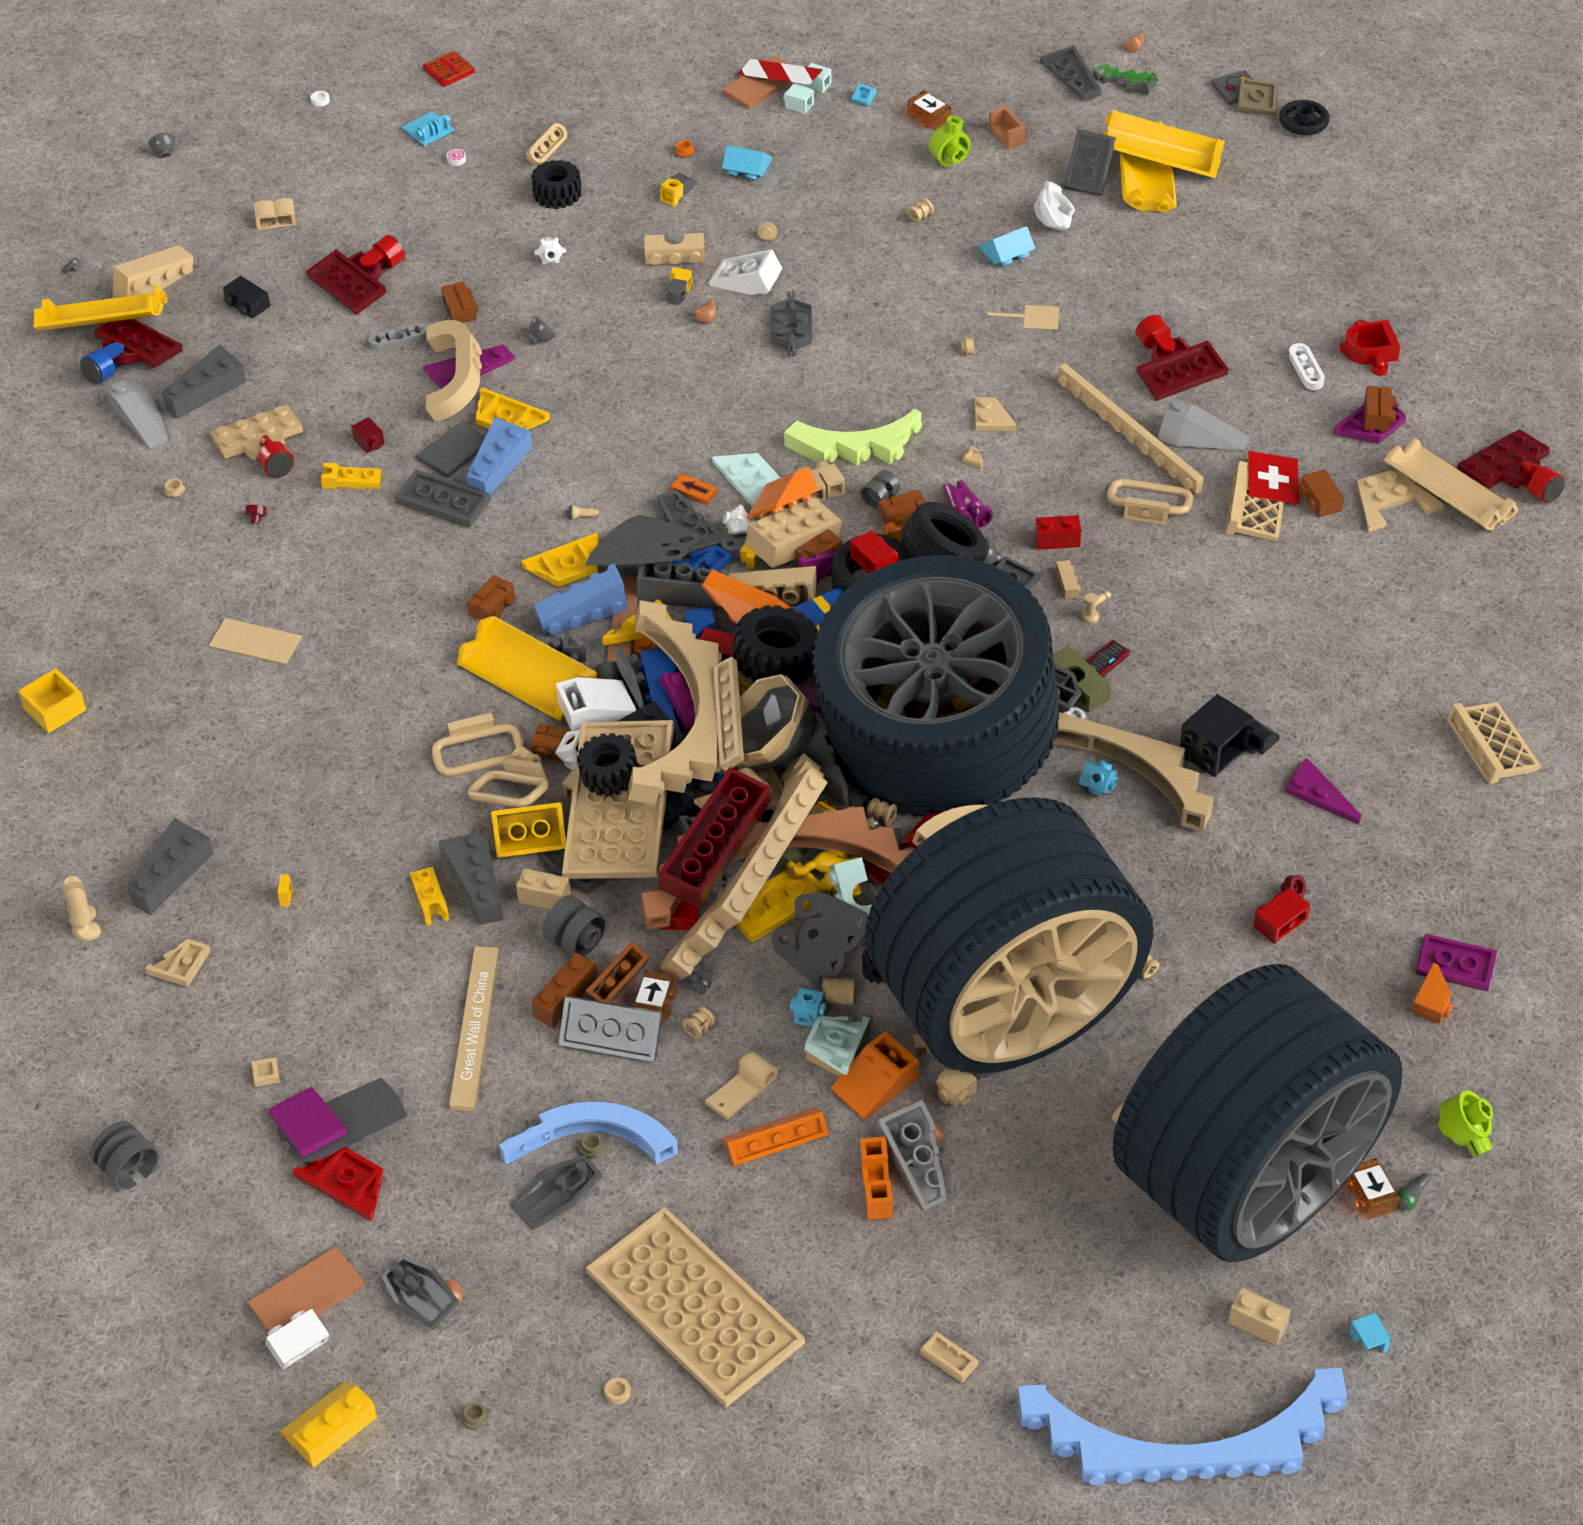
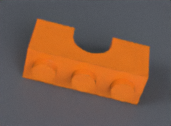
M861 1138L860 1161L867 1220L893 1218V1196L891 1179L889 1180L886 1138Z

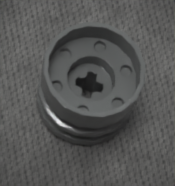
M119 1121L104 1129L95 1139L90 1150L92 1162L101 1171L105 1172L107 1177L122 1190L131 1189L137 1185L130 1177L137 1171L145 1179L150 1176L158 1165L160 1157L158 1149L149 1140L144 1138L142 1133L128 1121Z

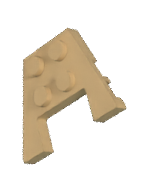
M1396 469L1357 480L1356 485L1368 532L1386 527L1387 522L1379 512L1386 508L1413 500L1417 501L1425 514L1444 508L1443 502Z

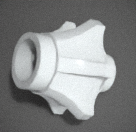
M559 238L540 239L541 245L534 251L535 255H539L542 259V264L560 262L559 259L562 253L566 252V248L560 246L558 243Z
M739 504L734 510L726 511L722 523L726 524L728 536L730 537L747 533L748 524L756 521L754 517L748 519V513L743 505Z

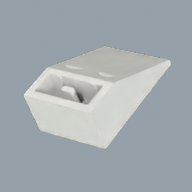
M576 677L556 683L558 703L571 731L581 730L582 722H612L636 711L622 680Z

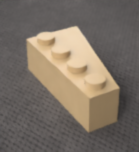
M816 566L729 574V577L776 596L793 608L794 612H797L794 608L795 606L816 597Z

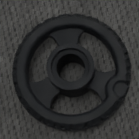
M1295 100L1282 107L1279 120L1281 125L1289 132L1298 135H1314L1322 132L1328 126L1329 113L1323 105L1317 102ZM1295 110V117H1286L1289 112ZM1315 112L1318 113L1321 117H1315Z

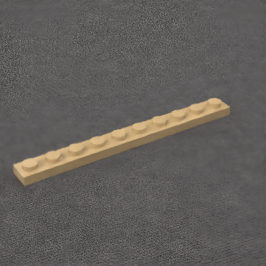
M1066 363L1059 366L1058 381L1062 387H1067L1072 391L1073 395L1084 401L1089 409L1096 411L1103 421H1108L1116 432H1121L1125 435L1127 440L1131 444L1137 445L1144 455H1149L1157 466H1162L1172 478L1179 480L1184 488L1191 490L1195 495L1202 491L1204 477L1070 366Z

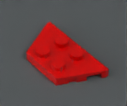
M344 1147L326 1158L314 1161V1163L302 1169L298 1166L292 1170L294 1177L371 1221L374 1218L384 1176L382 1167Z

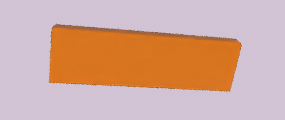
M813 1107L722 1137L721 1139L722 1143L727 1146L732 1165L737 1166L828 1136L829 1133L823 1112Z

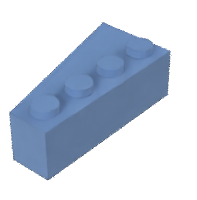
M495 417L468 471V487L490 493L491 495L532 449L531 431Z
M615 563L607 566L609 570L601 574L596 572L590 575V580L580 585L578 582L571 585L567 592L563 594L558 592L534 605L536 617L544 636L556 635L560 632L619 614L628 609L623 581Z

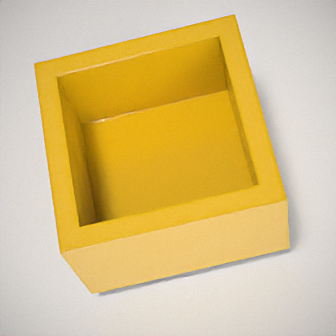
M57 668L18 691L23 709L48 733L86 711L82 692Z

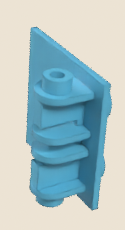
M433 111L402 127L404 131L423 146L455 131V128L449 125L451 119L448 115H441L439 117Z

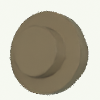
M589 1133L580 1141V1152L588 1158L598 1157L604 1152V1140L595 1133Z
M479 1402L469 1403L462 1412L464 1425L471 1429L483 1427L489 1419L487 1408Z

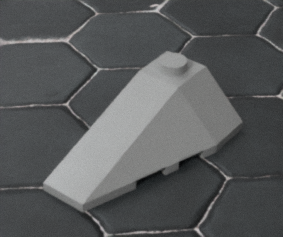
M123 379L105 388L109 405L150 450L168 441L156 398L146 386Z

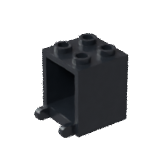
M1216 694L1182 724L1180 747L1186 748L1184 759L1200 767L1203 772L1216 777L1245 750L1251 754L1257 752V745L1250 741L1251 733L1259 732L1261 726L1253 720L1254 717L1219 694Z

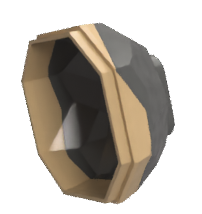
M781 674L758 679L740 696L744 761L740 763L747 768L764 769L777 766L785 767L810 744L813 732L812 704L787 676Z

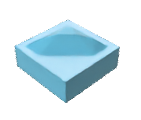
M859 83L851 100L869 106L877 93L876 88Z

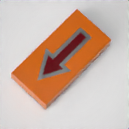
M682 473L670 486L671 491L678 490L683 496L708 505L718 493L717 487Z

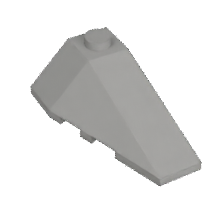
M1172 399L1165 411L1157 439L1163 444L1176 448H1216L1217 450L1243 452L1250 440V436L1191 403Z
M923 1100L878 1119L873 1130L877 1137L886 1138L888 1158L923 1211L947 1201L938 1157L939 1150L934 1133V1121Z

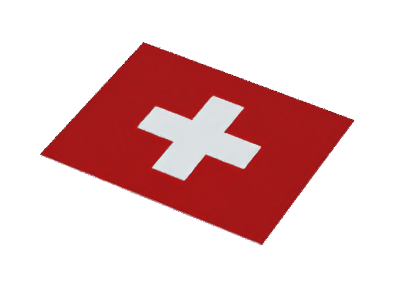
M1248 451L1249 496L1299 505L1298 459Z

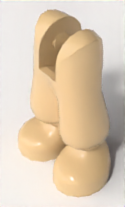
M74 875L69 876L64 881L63 891L67 901V912L69 913V923L72 925V934L82 941L94 940L101 934L100 926L96 922L91 921L96 916V909L88 905L81 880Z

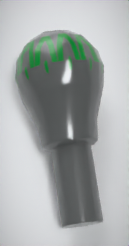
M1423 1173L1414 1183L1398 1190L1394 1196L1396 1206L1403 1211L1413 1209L1417 1204L1422 1192L1421 1190L1431 1180L1430 1176Z

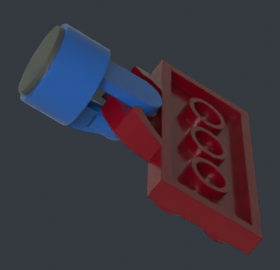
M135 319L107 322L94 330V337L103 341V349H96L84 356L80 361V367L88 381L93 384H100L115 374V368L121 364L141 361L155 368L182 352V344Z

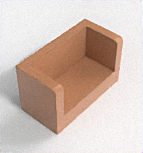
M1007 106L990 111L989 129L1008 149L1025 144L1026 126Z

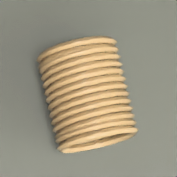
M824 978L822 985L824 1003L853 1006L855 980Z

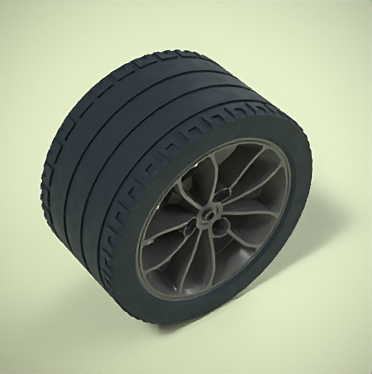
M950 555L913 557L885 565L857 580L837 598L836 602L832 603L830 610L825 613L824 620L819 625L820 630L816 632V640H814L813 672L823 721L828 732V745L833 746L836 764L840 765L844 778L850 782L853 788H857L860 794L867 796L870 801L873 798H878L880 802H888L889 806L895 804L897 805V811L902 814L925 816L926 814L945 812L962 806L991 805L1001 802L1004 798L1010 797L1015 791H1019L1023 785L1029 782L1032 776L1038 773L1037 770L1042 768L1044 765L1043 761L1049 757V751L1053 749V741L1057 737L1059 727V705L1052 637L1042 606L1038 604L1037 598L1031 595V591L1025 588L1022 582H1018L1014 576L1008 575L1006 571L1000 570L994 565H989L986 562L977 561L972 558ZM980 677L988 678L995 681L999 687L994 694L988 695L972 688L969 685L970 680ZM880 684H901L893 694L888 709L881 708L871 698ZM958 696L975 706L953 716L936 718L939 704L954 700ZM912 699L920 703L930 704L925 716L920 719L902 716L904 706Z

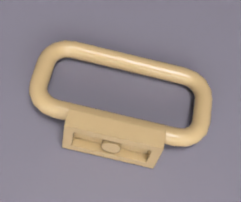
M1116 479L1112 481L1107 492V499L1110 503L1125 507L1124 519L1164 525L1167 524L1168 514L1182 515L1189 512L1194 500L1193 494L1186 488L1131 479ZM1119 487L1181 495L1185 497V501L1182 506H1171L1166 502L1133 497L1120 498L1116 496V491Z
M488 713L447 723L449 736L437 740L431 751L437 771L444 776L451 777L503 765L502 763L510 758L512 753L449 768L444 765L441 756V749L445 746L503 732L511 734L515 749L519 746L524 747V743L517 727L508 723L494 725L493 715Z
M508 758L502 763L505 771L493 770L483 774L468 788L467 795L474 801L520 808L535 802L548 789L549 783L540 763ZM494 779L538 786L523 798L478 792L486 783Z

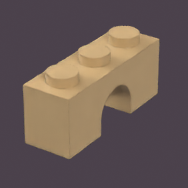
M704 233L684 234V240L679 244L667 243L664 239V234L644 235L645 264H696L705 262Z

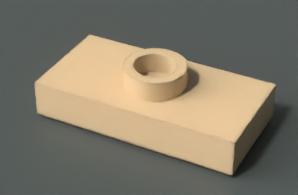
M937 1331L920 1348V1355L961 1383L967 1379L979 1363L978 1359Z

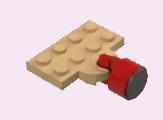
M287 404L264 413H258L250 418L218 427L210 431V435L224 459L245 452L249 458L255 461L258 460L268 476L279 478L288 474L294 465V458L286 447L284 438L302 433L303 428Z

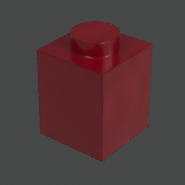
M370 417L351 426L353 440L366 453L378 450L384 445L383 432Z

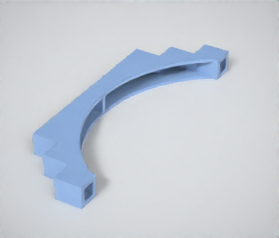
M1342 1368L1315 1369L1312 1382L1297 1400L1263 1425L1238 1436L1215 1442L1176 1445L1144 1442L1102 1429L1064 1407L1046 1391V1385L1019 1386L1018 1388L1021 1427L1037 1430L1043 1426H1048L1051 1455L1058 1454L1060 1457H1070L1074 1453H1079L1082 1483L1089 1482L1091 1485H1101L1105 1481H1117L1120 1484H1127L1136 1479L1156 1482L1160 1478H1172L1175 1481H1181L1189 1476L1210 1479L1215 1475L1224 1474L1235 1478L1241 1476L1242 1473H1254L1256 1476H1264L1276 1471H1281L1283 1474H1293L1297 1470H1301L1303 1453L1300 1440H1303L1305 1443H1315L1319 1439H1323L1325 1422L1322 1410L1328 1413L1338 1412L1340 1409L1345 1408L1347 1399Z

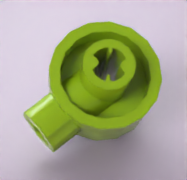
M949 116L946 124L933 133L928 143L930 153L945 167L963 161L971 148V140L962 130L964 121L957 116Z
M1464 1090L1445 1099L1440 1104V1119L1438 1123L1445 1137L1451 1138L1462 1147L1467 1146L1472 1158L1493 1149L1488 1139L1492 1131L1491 1119L1493 1118V1110L1486 1099L1480 1098L1470 1090Z

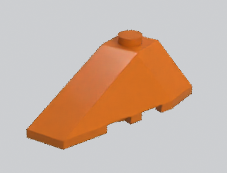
M713 569L701 585L713 601L726 610L730 615L728 618L732 623H738L743 615L757 607L762 609L763 606L770 605V607H775L777 605L785 609L791 608L776 596Z

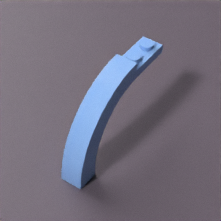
M580 1102L550 1109L539 1114L540 1124L531 1126L523 1133L507 1138L503 1143L499 1144L500 1155L505 1164L555 1139L582 1132L608 1133L627 1139L642 1148L656 1165L678 1154L677 1140L661 1123L636 1109L607 1102Z

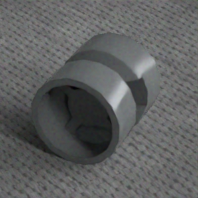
M881 470L861 488V498L867 505L878 509V501L888 499L898 493L900 483L894 474L887 470Z

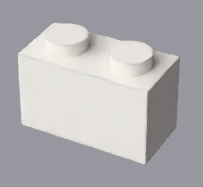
M313 1309L306 1313L304 1310L296 1313L290 1319L292 1322L284 1327L280 1324L268 1332L269 1336L266 1338L265 1345L282 1369L290 1366L328 1341L329 1333Z

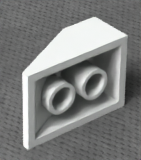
M772 249L723 259L710 279L709 285L748 295H763L771 290L782 267Z

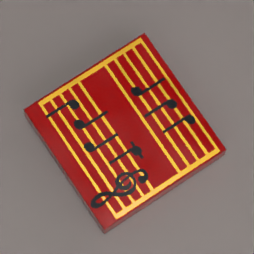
M454 50L423 65V70L443 87L475 73V68Z

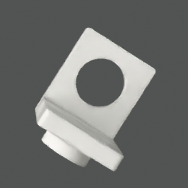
M581 730L566 732L555 752L571 771L577 762L578 752L575 748L579 742ZM575 736L574 740L566 745L568 740Z

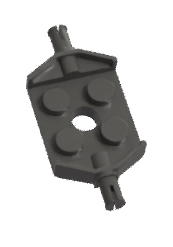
M791 291L787 293V300L771 305V343L786 348L789 357H791V352L792 357L796 356L797 348L812 343V305L795 300L796 294L793 291L792 297ZM788 327H795L796 329H795V330H788L787 328H788Z

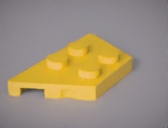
M482 387L480 389V400H478V411L476 412V425L489 429L496 417L530 430L549 421L550 413Z
M596 532L522 560V568L557 587L598 572V565H585L593 550L599 545L598 533Z

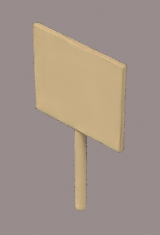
M1025 305V314L987 312L986 315L1023 317V328L1058 330L1060 307Z

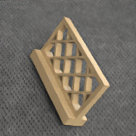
M1239 461L1233 479L1225 534L1234 535L1235 532L1266 540L1278 541L1284 502L1279 501L1272 504L1268 499L1257 497L1251 499L1247 494L1249 492L1248 463ZM1262 501L1267 507L1261 509L1256 503ZM1251 506L1255 512L1249 514L1245 507ZM1272 511L1277 517L1270 519L1265 513ZM1260 516L1265 522L1259 524L1254 518ZM1249 521L1253 527L1242 526V523ZM1270 526L1274 530V534L1266 532L1263 528Z
M1498 702L1464 707L1462 703L1453 704L1447 721L1489 785L1497 783L1499 778L1527 774L1541 769V765ZM1495 710L1499 718L1491 716L1486 712ZM1470 715H1474V716L1480 718V719H1479V722L1476 721V720H1473V719L1470 717ZM1482 719L1495 724L1494 728L1481 723ZM1497 726L1507 728L1510 733H1504L1496 728ZM1479 729L1491 734L1490 737L1482 735ZM1493 735L1506 740L1505 744L1493 740ZM1508 742L1518 744L1521 748L1520 751L1507 746ZM1490 746L1502 750L1501 753L1494 752ZM1503 752L1516 756V760L1503 756ZM1519 758L1528 760L1531 765L1522 764L1518 760ZM1501 762L1512 766V768L1504 769Z

